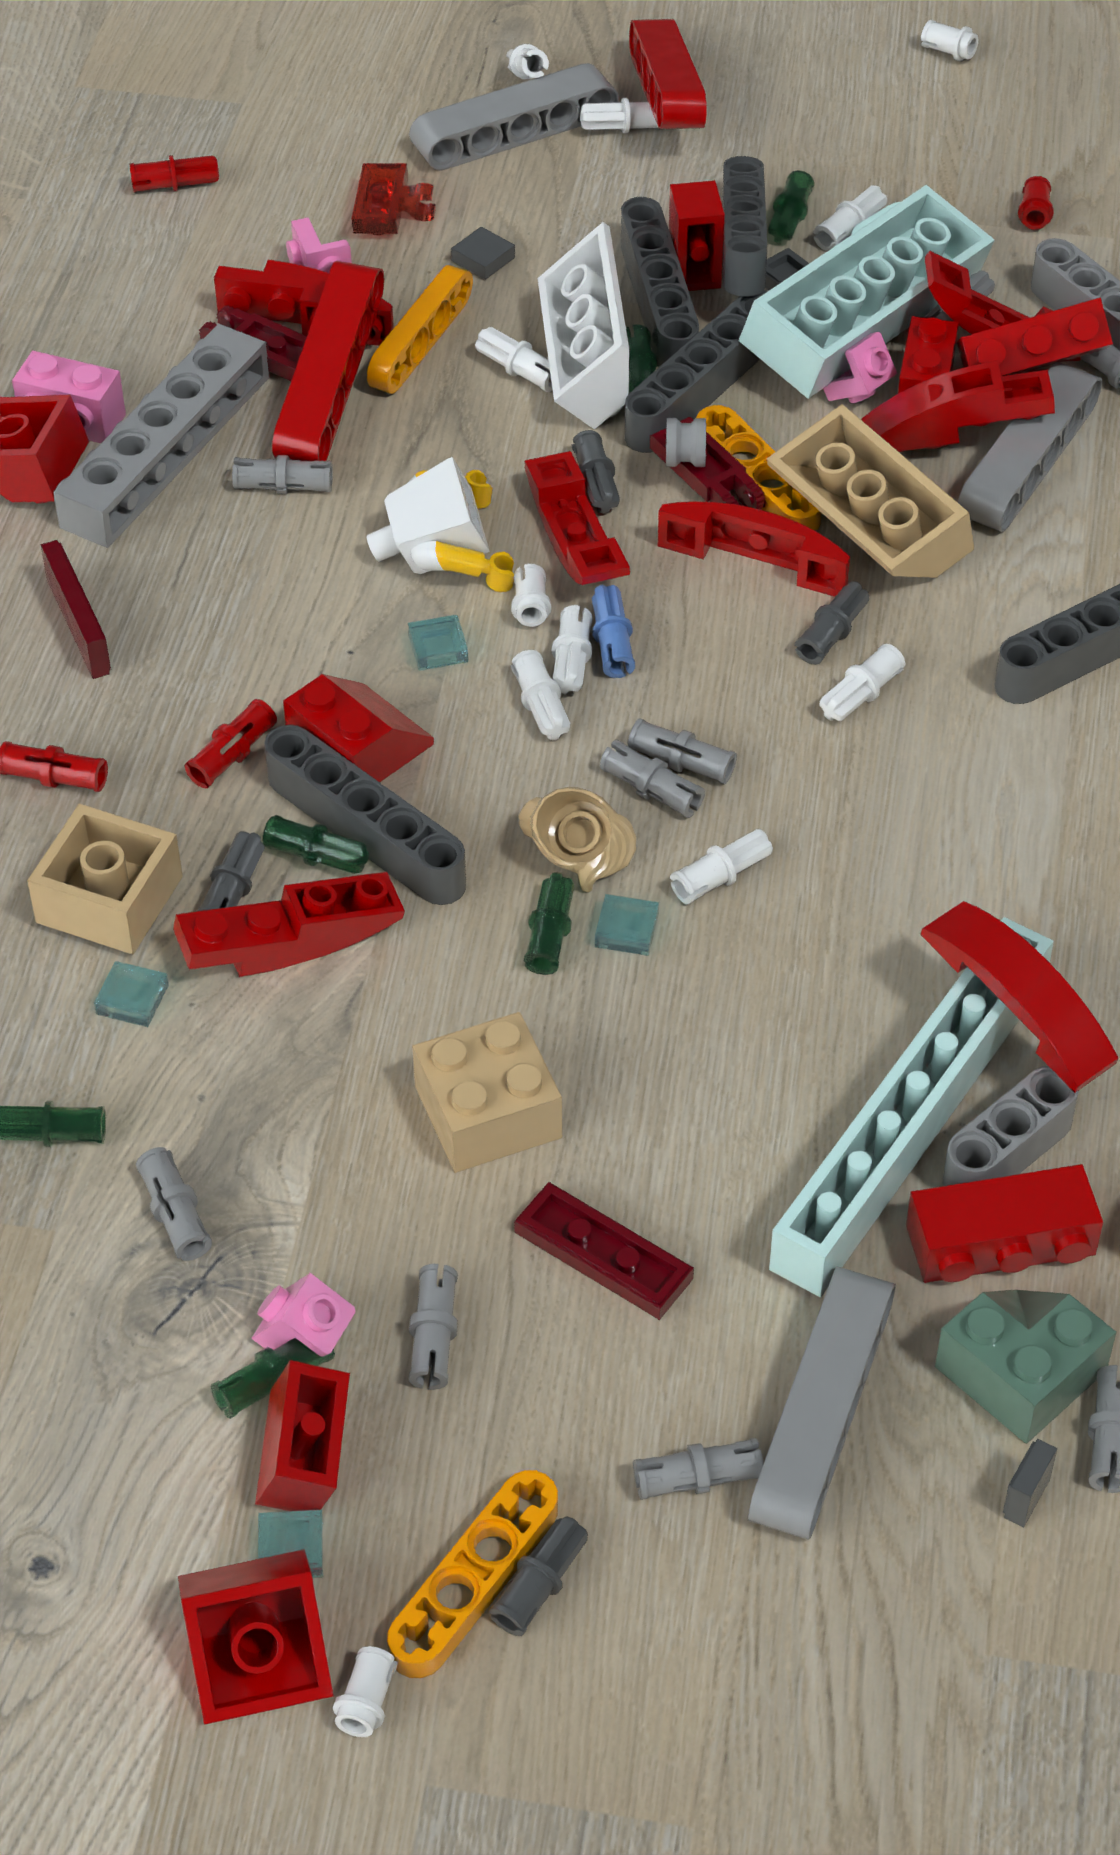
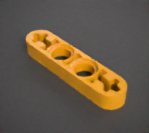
M446 265L442 268L374 352L367 370V382L370 387L390 394L399 390L467 304L473 286V276L470 271L452 265Z
M712 405L699 411L696 418H706V432L731 455L738 452H749L756 456L750 460H737L746 468V473L762 488L766 497L765 507L762 510L786 517L815 531L818 530L821 525L822 513L768 466L767 458L774 454L775 451L731 408L722 405ZM763 480H778L784 485L777 488H768L761 485L760 482Z
M524 1470L511 1476L392 1622L387 1637L388 1652L395 1657L394 1661L398 1663L396 1670L400 1674L409 1678H424L434 1674L441 1668L516 1573L519 1559L523 1556H529L551 1528L558 1516V1490L554 1481L548 1475L537 1470ZM535 1494L541 1496V1508L535 1505L527 1507L519 1517L518 1529L513 1522L519 1514V1497L524 1500H530ZM499 1537L509 1543L511 1550L501 1560L487 1561L476 1553L475 1548L485 1538ZM450 1584L465 1585L474 1595L469 1604L459 1609H450L443 1606L438 1601L437 1596L440 1590ZM429 1614L436 1622L428 1633L429 1650L425 1651L422 1648H416L411 1654L406 1653L405 1639L409 1638L412 1641H417L429 1628Z

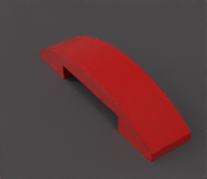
M929 251L925 256L928 287L934 299L953 321L959 322L958 325L969 333L974 334L1030 318L972 290L967 268L932 251ZM1043 306L1035 316L1053 310ZM1077 357L1066 361H1080L1081 358Z
M567 451L525 460L526 475L543 526L560 562L570 577L576 583L586 585L630 575V566L615 537L607 538L586 496L585 478L572 452Z
M675 502L662 504L659 509L658 547L703 560L710 547L770 563L798 571L797 586L834 597L844 586L848 585L850 556L825 536L796 521L764 510L718 502Z
M963 901L922 928L920 935L957 973L968 967L1040 1040L1035 1053L1074 1093L1117 1063L1119 1057L1111 1042L1079 995L1043 955L1005 923L979 907Z

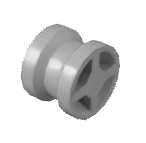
M667 418L666 467H676L680 462H691L695 467H705L706 418H696L692 423H681L677 418Z

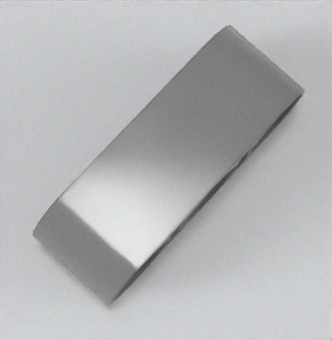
M1042 1066L1034 1070L951 1138L947 1149L942 1185L948 1186L1020 1174L1071 1130L1079 1091L1074 1093L1049 1066Z

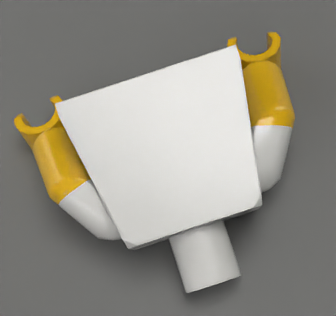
M453 457L444 460L430 470L417 472L407 484L387 495L384 502L390 525L366 536L370 550L378 562L401 553L414 573L453 571L474 577H479L481 573L487 574V585L498 592L511 590L514 583V573L512 572L514 560L509 553L504 551L497 552L490 559H486L484 555L490 551L477 508H485L490 505L493 488L486 483L487 478L480 470H471L464 477Z

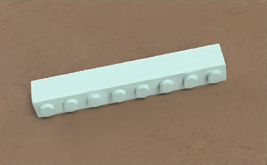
M1003 917L1001 920L1003 923L1017 932L1050 962L1053 940ZM968 967L963 971L772 1231L770 1271L821 1298L830 1284L836 1267L842 1268L1019 1021L1012 1011Z

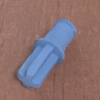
M602 584L595 588V594L592 597L596 620L592 634L595 641L600 644L602 668L605 675L611 678H622L626 676L622 661L625 662L626 671L629 674L635 669V660L630 644L633 627L630 620L625 618L619 588L615 585L606 587Z

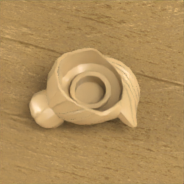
M565 787L556 789L543 798L536 797L524 804L518 816L519 825L523 833L533 839L537 848L550 862L577 873L578 883L584 892H591L596 880L611 876L627 867L636 851V834L630 821L613 810L603 797L583 788Z

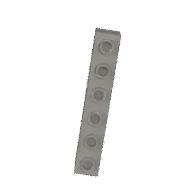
M218 324L204 339H200L194 349L177 366H174L169 371L167 377L151 393L143 397L140 404L123 421H120L115 426L112 433L96 449L88 453L85 460L68 478L63 479L58 484L53 493L59 527L109 548L269 379L266 342Z

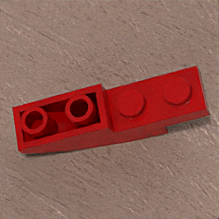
M269 259L264 271L218 266L214 275L217 311L219 312L224 306L229 305V307L233 306L234 309L238 308L249 314L255 313L269 320L298 323L302 325V334L307 336L329 273L298 264ZM383 298L367 345L380 346L394 329L393 305Z
M993 361L947 372L914 385L880 404L861 420L898 452L922 448L937 449L944 445L959 443L958 427L970 425L985 426L991 422L1019 418L1033 419L1039 415L1055 413V402L1048 370L1001 376L999 362Z
M388 872L284 885L282 898L279 901L176 914L173 930L189 970L234 963L239 977L282 969L349 947L403 919L405 910Z

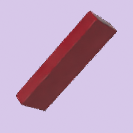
M58 540L40 544L47 582L92 679L109 675L111 666L106 637L61 542L59 543Z
M551 1182L544 1186L514 1221V1231L516 1234L658 1320L664 1316L694 1278V1267Z

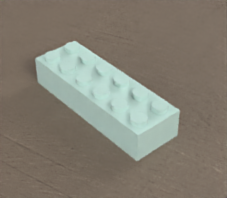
M925 185L754 300L738 341L809 399L830 384V382L851 369L845 356L847 349L874 332H880L886 344L910 327L912 316L924 317L938 305L928 287L925 256L929 251L967 268L970 277L972 274L981 271L995 239L929 186Z

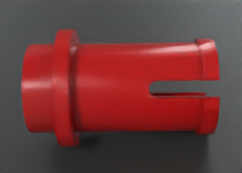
M1033 176L1024 182L1025 187L1022 189L1023 201L1018 207V217L1027 228L1038 230L1050 223L1053 218L1054 208L1050 202V182L1042 176Z

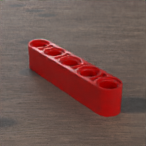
M674 19L631 20L629 28L630 55L658 128H704L707 116L706 93Z
M335 261L332 264L275 426L272 440V452L275 459H277L278 455H288L289 460L326 461L328 459L382 300L385 280L383 269Z

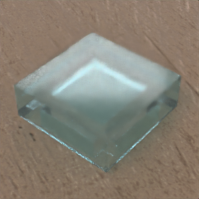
M458 615L408 623L409 639L419 671L468 662V648Z
M605 894L595 933V948L649 956L659 915V902Z
M115 961L94 1002L96 1015L149 1027L169 986L167 973Z
M322 1510L259 1513L258 1559L305 1549L312 1578H322Z

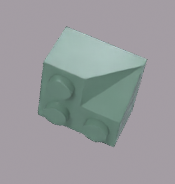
M1028 1290L982 1292L941 1328L935 1368L1027 1444L1097 1380V1371L1109 1365L1117 1332L1070 1294Z

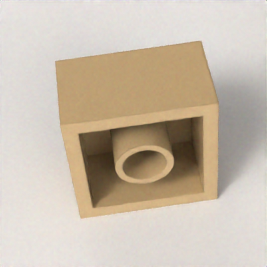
M78 804L27 880L36 923L134 955L183 877L177 834Z
M520 1012L412 1045L415 1087L454 1173L562 1138V1096Z

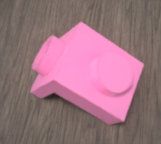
M309 217L291 221L293 240L286 242L290 263L315 268L328 273L335 261L352 263L351 248L347 240L321 245Z
M880 332L870 333L847 349L845 356L851 369L830 382L823 389L828 401L848 398L850 403H856L874 395L879 386L895 376L897 371Z
M309 1273L286 1289L278 1285L272 1290L257 1312V1315L263 1318L251 1339L267 1351L272 1352L293 1338H296L317 1355L324 1357L334 1349L354 1316L355 1307L313 1274Z

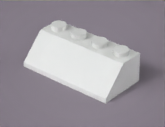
M604 222L537 278L554 402L593 429H596L609 417H613L620 412L625 405L629 391L628 338L610 227Z

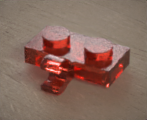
M363 163L351 218L353 234H398L402 211L409 213L411 217L419 221L433 220L436 204H424L420 201H432L434 186L429 183L407 186V163Z

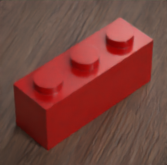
M1101 297L961 337L957 342L963 368L998 361L1001 376L1021 374L1052 365L1055 362H1063L1105 350L1113 344Z
M1083 1164L911 1191L906 1227L924 1283L941 1280L959 1282L972 1275L996 1271L1015 1273L1029 1266L1057 1261L1066 1264L1075 1263L1088 1256L1096 1255L1103 1226V1219Z

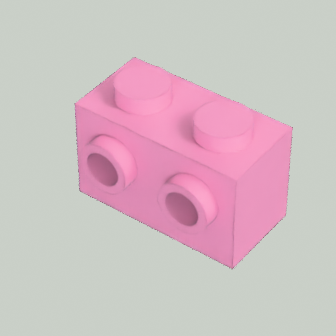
M32 350L12 380L15 397L71 395L89 441L102 443L126 415L120 371Z

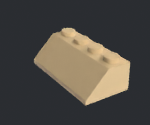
M843 404L767 458L769 467L892 576L937 578L974 550L969 512Z

